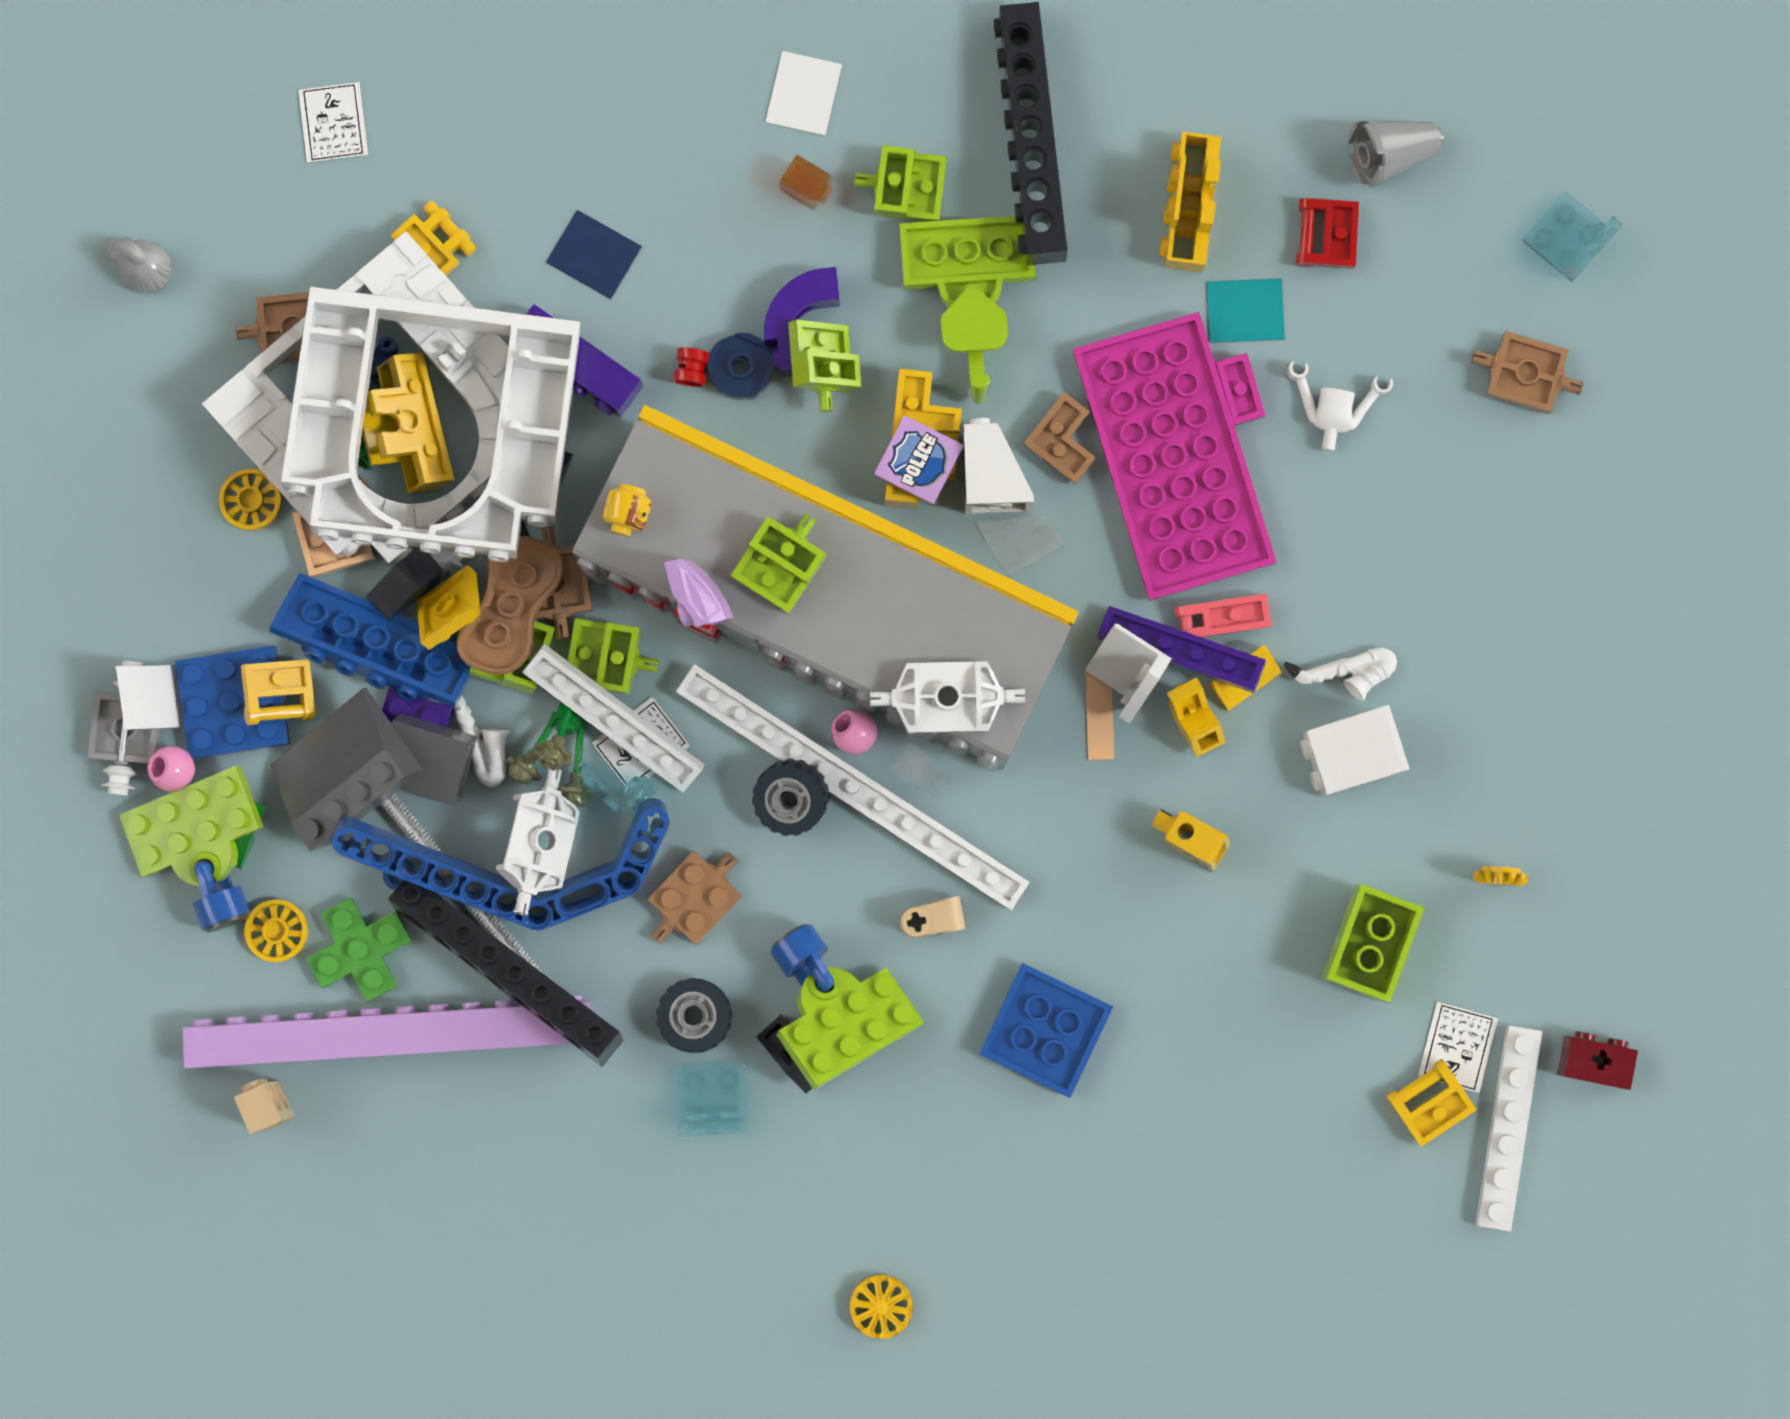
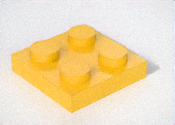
M468 565L417 600L420 643L428 650L439 643L445 642L452 634L465 625H470L481 615L477 573Z

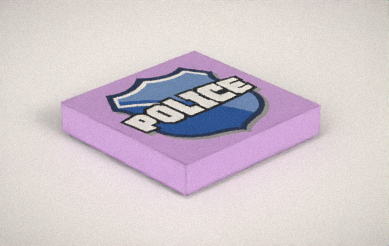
M904 415L874 476L934 506L964 445Z

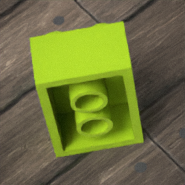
M1356 884L1321 979L1383 1003H1390L1425 908L1367 885Z

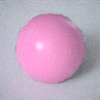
M860 709L843 711L838 714L832 724L833 742L842 752L850 755L868 751L877 740L876 721L868 712Z
M166 746L158 749L151 756L147 766L148 775L155 787L166 792H175L188 786L196 771L193 758L189 752L177 746Z

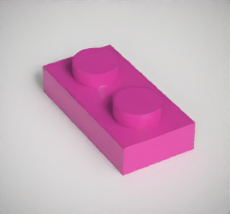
M1244 353L1216 361L1215 365L1234 426L1264 418L1266 415L1248 354Z

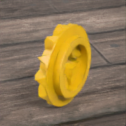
M1481 866V871H1474L1473 880L1481 884L1523 886L1528 883V874H1523L1520 868Z

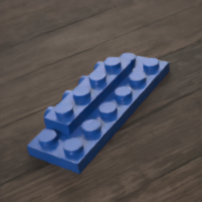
M299 573L270 625L271 633L300 644L301 651L305 652L304 655L308 660L317 664H322L324 660L335 664L336 670L346 676H353L354 673L366 677V682L377 689H383L385 685L397 690L396 693L399 697L409 702H414L416 698L424 701L426 697H429L455 708L471 677L468 674L470 666L460 658L457 652V637L451 635L445 642L439 643L428 650L420 643L419 621L398 614L388 622L370 601L302 573Z

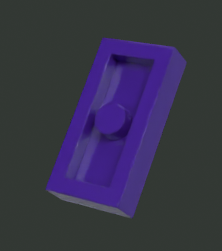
M388 689L382 711L389 721H393L399 714L403 713L445 727L449 726L454 711L453 707L427 699L422 701L416 698L414 702H409L399 697L396 693L397 690Z

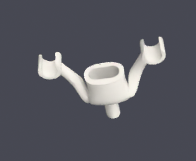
M1294 361L1287 368L1288 377L1297 382L1309 421L1315 427L1324 430L1321 450L1334 452L1337 433H1346L1349 430H1354L1374 401L1379 396L1386 395L1393 387V380L1389 378L1387 389H1380L1377 385L1378 376H1376L1371 383L1370 392L1357 406L1353 414L1352 407L1355 393L1335 388H1321L1319 403L1316 409L1305 378L1309 370L1308 364H1304L1303 374H1295L1293 372Z

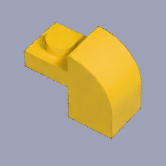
M1197 677L1186 683L1179 684L1175 689L1167 692L1169 710L1196 758L1226 743L1221 725L1208 706L1203 687Z

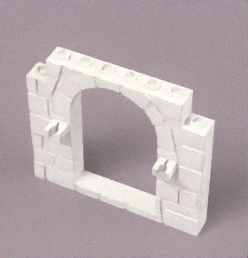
M407 231L337 289L356 293H364L367 290L371 295L474 308ZM305 316L250 362L242 371L237 373L205 400L202 405L310 525L314 494L310 493L309 497L292 496L289 494V491L284 490L281 483L293 404L267 376L268 373L302 345ZM394 321L464 399L476 419L479 431L478 451L470 472L455 489L436 500L417 504L391 501L374 493L359 480L360 486L367 498L381 512L400 521L401 526L427 530L430 528V525L440 524L446 519L452 520L458 517L465 510L462 505L471 497L474 500L479 499L487 486L493 464L509 346L498 334ZM338 536L337 541L323 540L338 558L344 554L350 557L362 546L351 541L352 538ZM372 541V546L390 566L396 562L398 563L411 553L414 547L406 545V549H393L387 547L384 542Z
M310 287L281 483L284 490L289 491V494L292 496L309 497L310 493L314 494L310 519L312 533L317 534L319 539L327 541H337L338 536L352 538L351 541L360 545H372V541L384 542L387 547L393 549H406V545L420 547L421 551L438 554L440 550L454 551V555L464 558H473L475 553L488 555V559L497 562H507L509 558L517 559L522 520H527V524L535 527H547L548 523H556L580 339V322ZM380 318L510 336L493 464L488 484L480 498L466 512L447 522L430 525V528L427 530L401 526L400 521L381 512L367 498L358 479L361 436L378 320Z

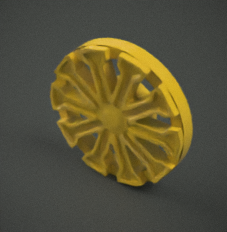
M243 469L229 476L222 485L219 493V506L225 519L233 526L245 531H258L277 519L282 508V494L261 470ZM251 475L256 476L253 486H251L249 479ZM238 478L242 479L244 487L240 488L236 484ZM267 479L269 484L260 490L263 480ZM228 489H233L237 495L228 496ZM275 491L276 496L274 498L264 497L270 492ZM228 503H237V505L231 508L230 510H228L226 507ZM263 504L275 505L273 511H269ZM258 510L262 512L267 517V519L261 522ZM243 511L240 519L235 521L234 516ZM251 513L253 524L247 525V520Z
M279 899L268 900L256 906L251 911V914H249L244 928L245 940L249 949L262 960L268 962L288 961L298 955L305 946L309 934L308 921L303 912L293 903ZM283 905L284 910L279 918L277 907ZM266 907L270 908L271 918L263 912ZM291 911H294L296 917L287 921ZM258 917L264 923L263 926L255 925L253 922L254 918ZM301 923V931L290 930L291 927ZM258 931L262 932V935L253 939L251 933ZM288 936L299 937V944L296 945ZM267 941L263 951L257 949L259 944ZM283 942L291 949V952L287 955L284 953ZM275 944L277 955L272 957L270 952Z
M877 1274L865 1278L856 1286L850 1299V1314L854 1325L863 1334L875 1339H888L898 1335L907 1327L913 1312V1301L908 1288L899 1279L886 1274ZM882 1281H888L889 1283L885 1293L882 1292ZM874 1283L875 1294L867 1288V1284ZM895 1287H899L902 1290L901 1293L891 1297ZM863 1293L869 1301L858 1300V1294ZM903 1299L908 1302L906 1307L895 1305ZM856 1307L868 1308L867 1311L859 1315L855 1312ZM893 1313L904 1314L906 1317L904 1321H900ZM872 1316L868 1327H864L861 1322ZM887 1319L896 1326L895 1330H888ZM878 1320L881 1323V1333L874 1332Z

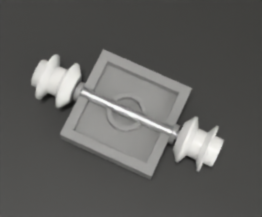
M122 661V666H142L143 664L140 662ZM118 680L113 681V684L119 689ZM95 692L87 758L114 761L116 765H110L103 769V772L109 775V782L101 784V786L108 787L107 794L128 796V789H136L129 784L130 777L137 775V772L131 767L124 765L128 766L129 763L148 764L151 756L159 749L161 728L124 730L120 694Z

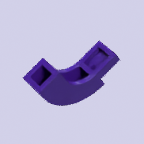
M836 267L814 269L798 275L783 286L769 306L764 323V342L766 346L778 345V348L772 349L774 368H780L782 377L792 376L788 322L796 319L799 320L803 315L815 309L840 306Z

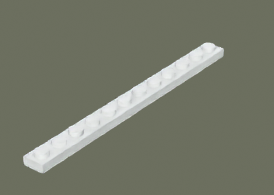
M693 665L677 689L676 693L777 759L785 761L786 759L794 758V760L799 761L801 759L809 765L812 764L825 777L824 781L828 784V792L1012 911L1030 882L697 665Z

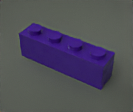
M535 304L532 305L526 314L553 318ZM580 337L573 391L581 397H584L587 393L597 400L594 405L606 415L611 416L612 413H615L622 417L643 388L642 380Z

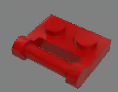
M1315 198L1300 199L1299 211L1302 212L1300 250L1296 254L1295 265L1299 267L1317 266L1354 269L1357 254L1359 201ZM1315 212H1324L1322 254L1312 253Z

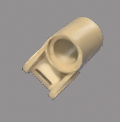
M960 896L933 901L930 904L906 910L900 918L902 931L910 937H921L966 929ZM911 913H916L918 918L923 917L924 924L919 926V932H915L914 927L907 926V921L912 919Z

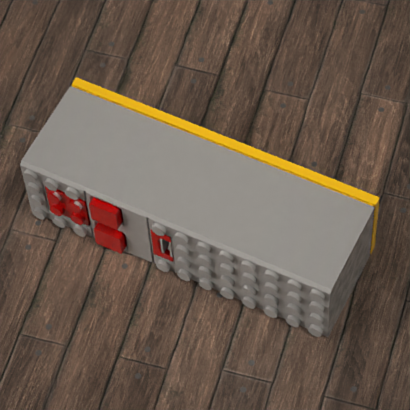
M644 405L638 416L640 421H636L573 548L572 553L578 560L576 564L581 566L580 569L584 570L583 573L592 581L603 586L609 581L614 585L618 593L632 600H635L637 595L641 596L644 602L647 603L646 606L659 613L665 614L667 609L672 611L675 618L679 619L678 623L680 626L715 643H718L722 635L760 654L763 653L764 656L768 657L766 662L768 665L783 672L787 666L796 672V678L812 686L818 681L826 686L827 693L841 700H844L846 695L856 700V707L873 715L877 709L887 715V722L902 729L905 726L896 707H892V705L870 707V700L880 699H870V692H892V689H896L907 663L987 661L999 686L1003 687V690L1025 688V696H1015L1025 697V704L1004 703V705H1000L988 732H917L916 735L931 743H934L936 738L948 743L946 750L964 758L966 753H969L978 758L977 765L994 772L997 767L1003 770L1079 611ZM620 483L646 490V496L652 502L645 529L640 532L632 531L630 537L610 532L612 525L606 523L602 518L608 492L613 488H619ZM804 513L810 515V518L813 517L817 522L806 538L811 544L824 551L827 558L790 614H787L731 578L730 575L749 548V543L767 516L786 528L794 530L804 516ZM677 559H691L717 585L726 599L734 619L715 625L708 624L699 627L691 625L685 627L678 614L677 600L672 595L664 562ZM944 687L938 692V700L944 706H952L958 700V693L952 687Z

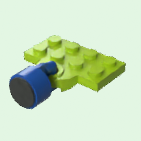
M233 766L188 785L181 790L162 796L119 815L141 877H148L172 867L176 875L184 882L200 886L203 898L192 904L202 931L207 933L218 931L249 918L248 915L251 912L242 887H233L229 873L234 866H237L238 850L235 840L263 829L264 826L241 766Z
M802 924L792 929L771 947L770 954L785 976H795L801 985L796 1000L797 1009L802 1017L780 1029L776 1035L814 1091L923 1025V1019L887 967L861 983L845 970L826 967L821 957L828 951V947L812 924Z

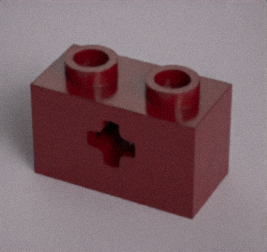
M1575 1031V1037L1564 1036L1557 1071L1558 1076L1631 1090L1638 1050L1628 1048V1041L1608 1038V1044L1596 1042V1035ZM1593 1055L1603 1057V1064L1592 1062Z

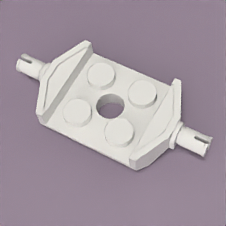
M987 661L907 663L896 689H892V692H870V699L880 698L878 700H870V707L890 705L896 707L908 734H914V732H988L1000 705H1004V703L1025 704V697H1015L1025 696V688L1003 690V687L999 686ZM944 687H952L958 693V700L952 706H944L938 700V692Z
M548 769L545 787L542 788V791L517 794L513 797V800L518 801L504 863L497 865L496 870L514 888L518 889L517 892L519 894L513 912L519 915L528 916L531 896L537 895V892L558 889L563 886L580 813L577 807L563 797L561 791L557 790L562 770L552 771ZM542 831L549 837V846L545 850L538 844V836Z

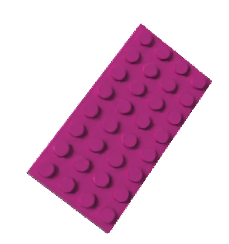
M1197 312L1074 348L1072 351L1148 601L1276 564L1277 561L1200 313Z

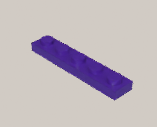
M1111 606L1108 607L1097 635L1098 640L1104 641L1113 625L1119 624L1172 658L1169 663L1170 665L1254 694L1266 665V660Z

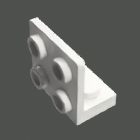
M1114 624L1086 667V672L1124 695L1120 702L1125 707L1118 717L1130 724L1172 658L1119 624Z

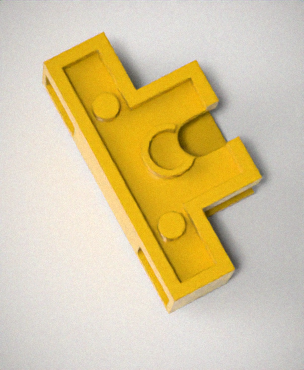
M1182 132L1179 142L1173 141L1171 161L1176 162V165H1172L1167 184V193H1171L1172 197H1168L1163 217V225H1168L1167 238H1161L1159 257L1165 258L1163 268L1202 273L1206 266L1209 235L1214 224L1216 202L1213 201L1216 187H1213V185L1219 182L1221 159H1219L1221 136ZM1185 145L1204 147L1201 176L1184 174L1186 155H1184ZM1174 237L1193 239L1191 260L1172 257Z
M423 352L393 355L377 367L382 389L371 390L367 394L362 434L370 466L400 462L408 494L437 491L453 481L454 475Z
M899 369L892 438L905 415L958 442L962 408L929 405L932 372ZM956 463L947 480L954 481ZM887 483L885 506L918 509L919 498Z

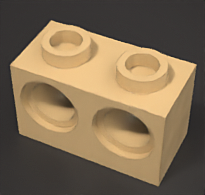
M267 1078L257 1079L240 1087L243 1093L233 1097L250 1135L266 1131L295 1117L279 1080L268 1082Z

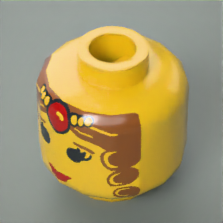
M620 483L619 488H613L608 492L602 518L606 523L612 525L610 532L630 537L632 531L640 532L645 529L652 506L651 500L646 496V490Z

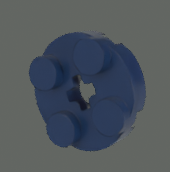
M736 333L733 336L721 339L714 345L708 358L711 382L721 394L731 399H755L766 390L773 378L774 365L772 354L766 344L752 334ZM744 358L747 360L746 365L750 369L748 372H742L741 375L736 374V368L732 364L734 361L740 362Z

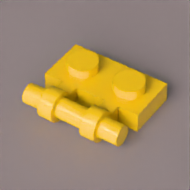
M431 200L423 208L430 216L424 223L413 214L390 236L395 241L407 231L447 277L460 265V262L453 253L461 249L469 257L477 250V247L470 241L471 236L465 229H459L450 219L451 214L444 207L439 208ZM437 228H441L450 237L444 244L433 234Z

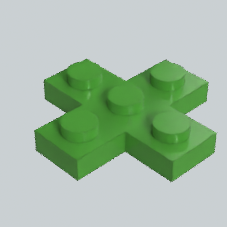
M350 897L321 913L336 942L306 958L321 988H325L352 974L366 1002H370L398 987L384 956L413 940L397 911L367 926L354 899Z

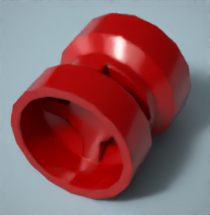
M690 347L677 348L676 359L679 363L678 368L674 370L672 381L689 387H704L706 375L703 370L708 365L710 353Z

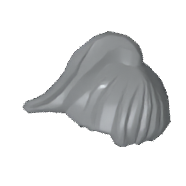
M129 237L110 238L107 240L108 258L116 264L117 272H119V276L127 287L141 293H154L166 286L170 280L172 266L170 265V256L163 248L153 242L133 241Z

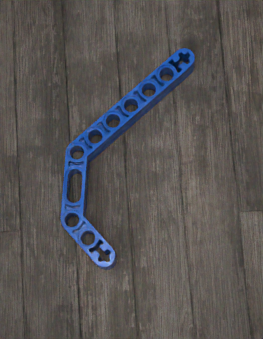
M656 798L643 801L637 809L614 861L565 879L562 888L537 892V895L531 896L529 910L534 906H542L546 909V912L541 916H533L529 913V910L528 916L513 912L519 894L517 892L518 889L514 888L503 876L361 820L347 817L338 821L334 827L332 844L335 851L344 857L531 930L539 931L637 893L657 854L670 821L664 802ZM655 813H659L660 819L654 818L650 825L651 832L647 830L649 827L647 816L653 817ZM348 832L354 834V837H351L349 841L343 840V836H346ZM364 837L367 838L365 849L361 848V844H363ZM639 841L649 845L643 852H635L631 847ZM376 844H384L389 848V851L386 854L378 855L371 848ZM414 856L421 863L416 867H408L404 864L403 860ZM439 869H448L453 875L443 880L436 877L435 873ZM624 871H630L635 874L634 878L628 882L620 881L618 876ZM473 881H478L484 885L483 889L478 892L470 891L466 886ZM597 883L604 887L598 894L572 904H565L560 900L563 895L590 884ZM507 893L513 895L515 900L510 904H503L498 901L499 896Z

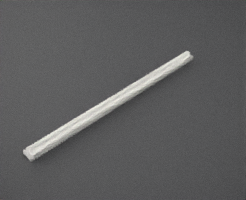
M396 794L391 795L380 804L383 809L385 808L388 815L394 819L393 821L396 822V825L398 824L401 831L407 835L406 837L409 840L437 851L441 849H436L438 845L434 846L435 841L431 843L433 839H428L430 835L426 836L427 832L423 833L425 829L421 830L422 825L418 827L420 823H415L417 819L412 820L414 816L410 817L412 813L407 814L409 811H405L407 807L402 808L404 804H399L401 800L397 801L398 797L394 798ZM448 869L436 871L443 880L453 875ZM469 884L466 886L468 890L475 891V889L471 890L472 886L468 887ZM462 903L470 914L476 918L475 920L479 921L478 923L481 927L535 967L536 963L532 964L534 960L529 961L531 957L527 958L528 953L524 955L525 950L521 951L523 947L519 948L520 944L516 945L518 941H513L515 937L511 938L512 934L508 935L510 931L505 932L507 928L503 929L504 924L500 926L502 922H497L499 918L495 919V915L492 916L488 912Z

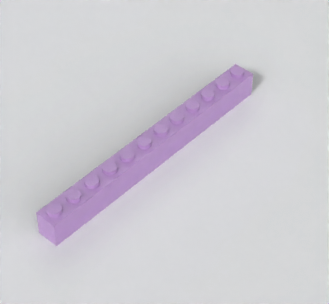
M583 995L573 996L592 1010L591 1002H583ZM514 1000L495 1001V1008H482V1002L462 1003V1010L450 1011L448 1004L428 1005V1012L415 1013V1006L394 1007L395 1014L381 1015V1008L361 1009V1016L348 1017V1010L328 1011L327 1018L314 1019V1012L293 1014L294 1020L281 1021L280 1015L260 1016V1023H247V1017L226 1018V1025H213V1019L192 1020L193 1027L182 1028L184 1068L571 1043L525 1008L516 1006Z

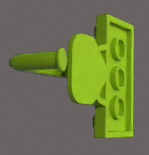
M1015 216L899 223L904 290L937 288L940 300L948 308L941 316L943 344L952 352L968 353L971 398L974 403L982 404L986 399L987 386L990 384L989 376L984 373L983 351L1000 349L1008 339L1007 314L996 304L1001 296L1002 283L1031 282L1036 279L1035 265L1027 266L1026 255L1019 254L1018 235H1023L1022 223L1016 224Z

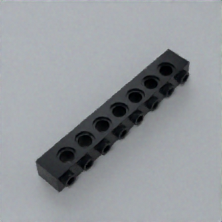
M1039 2L1000 5L999 18H994L993 23L995 38H1001L1002 48L997 49L998 68L1005 69L1006 79L1000 80L1002 99H1008L1009 110H1004L1005 130L1012 131L1013 141H1007L1009 161H1015L1016 172H1011L1012 192L1019 193L1020 203L1014 204L1016 224L1022 223L1023 235H1018L1019 254L1026 255L1027 266L1066 262L1068 249ZM1021 37L1027 42L1023 45H1016L1011 40ZM1026 68L1030 71V74L1020 76L1015 73V70ZM1026 98L1032 100L1034 104L1024 107L1018 101ZM1031 129L1038 135L1033 138H1027L1021 132ZM1035 160L1041 164V167L1030 169L1025 163ZM1033 191H1039L1044 194L1045 198L1036 201L1031 199L1028 194ZM1042 222L1049 229L1044 232H1038L1032 228V225Z
M403 880L388 898L398 913L601 1067L605 1065L623 1042L620 1031L436 892Z

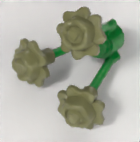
M560 702L558 710L552 712L547 726L532 750L528 749L524 757H516V759L513 757L507 758L506 762L510 765L509 776L520 784L528 785L532 780L538 781L542 778L535 765L537 760L544 769H551L552 771L558 770L562 766H570L573 755L565 749V739L563 737L565 734L573 735L577 731L573 773H570L569 783L557 790L561 791V795L576 807H584L588 799L595 797V793L583 784V774H581L584 732L588 722L583 720L580 715L564 703ZM555 727V729L558 731L557 734L554 735L551 740H547L553 728Z

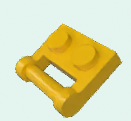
M310 660L244 664L241 666L245 701L244 718L247 725H258L260 721L301 718L305 721L315 718ZM300 695V704L259 708L258 698Z
M1442 1058L1433 1064L1434 1068L1398 1092L1393 1090L1386 1095L1387 1100L1420 1147L1477 1110ZM1440 1079L1444 1080L1447 1085L1446 1088L1409 1112L1404 1103Z

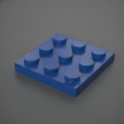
M265 646L175 661L187 751L193 760L290 744L287 719L260 721L258 725H247L244 718L245 701L241 666L244 664L279 662L276 646ZM284 696L258 698L259 708L285 706Z
M1022 963L979 1054L1071 1098L1113 1006Z

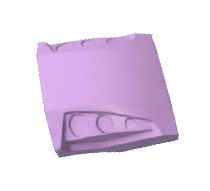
M677 559L664 562L672 595L677 600L678 614L685 627L691 625L695 627L708 624L715 625L734 619L730 607L717 585L691 559Z

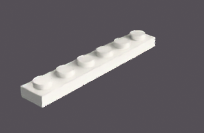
M543 644L524 668L522 673L682 793L703 770L705 764L547 645Z
M1506 1025L1475 1222L1477 1226L1510 1232L1512 1229L1542 1031Z

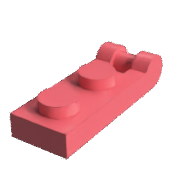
M1267 593L1174 608L1175 618L1179 619L1180 630L1201 638L1270 628L1272 626ZM1201 615L1203 626L1194 628L1192 616Z

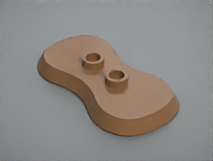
M519 536L517 559L509 558L507 562L489 561L487 588L480 602L481 615L470 625H465L459 629L457 635V652L467 665L485 673L501 675L515 671L526 661L533 645V628L538 610L557 588L563 576V557L553 545L534 537Z

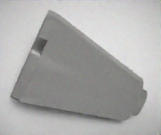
M1357 122L1350 128L1348 135V144L1353 143L1354 154L1349 155L1350 163L1355 176L1361 184H1370L1369 187L1378 186L1438 154L1444 143L1443 132L1433 122Z

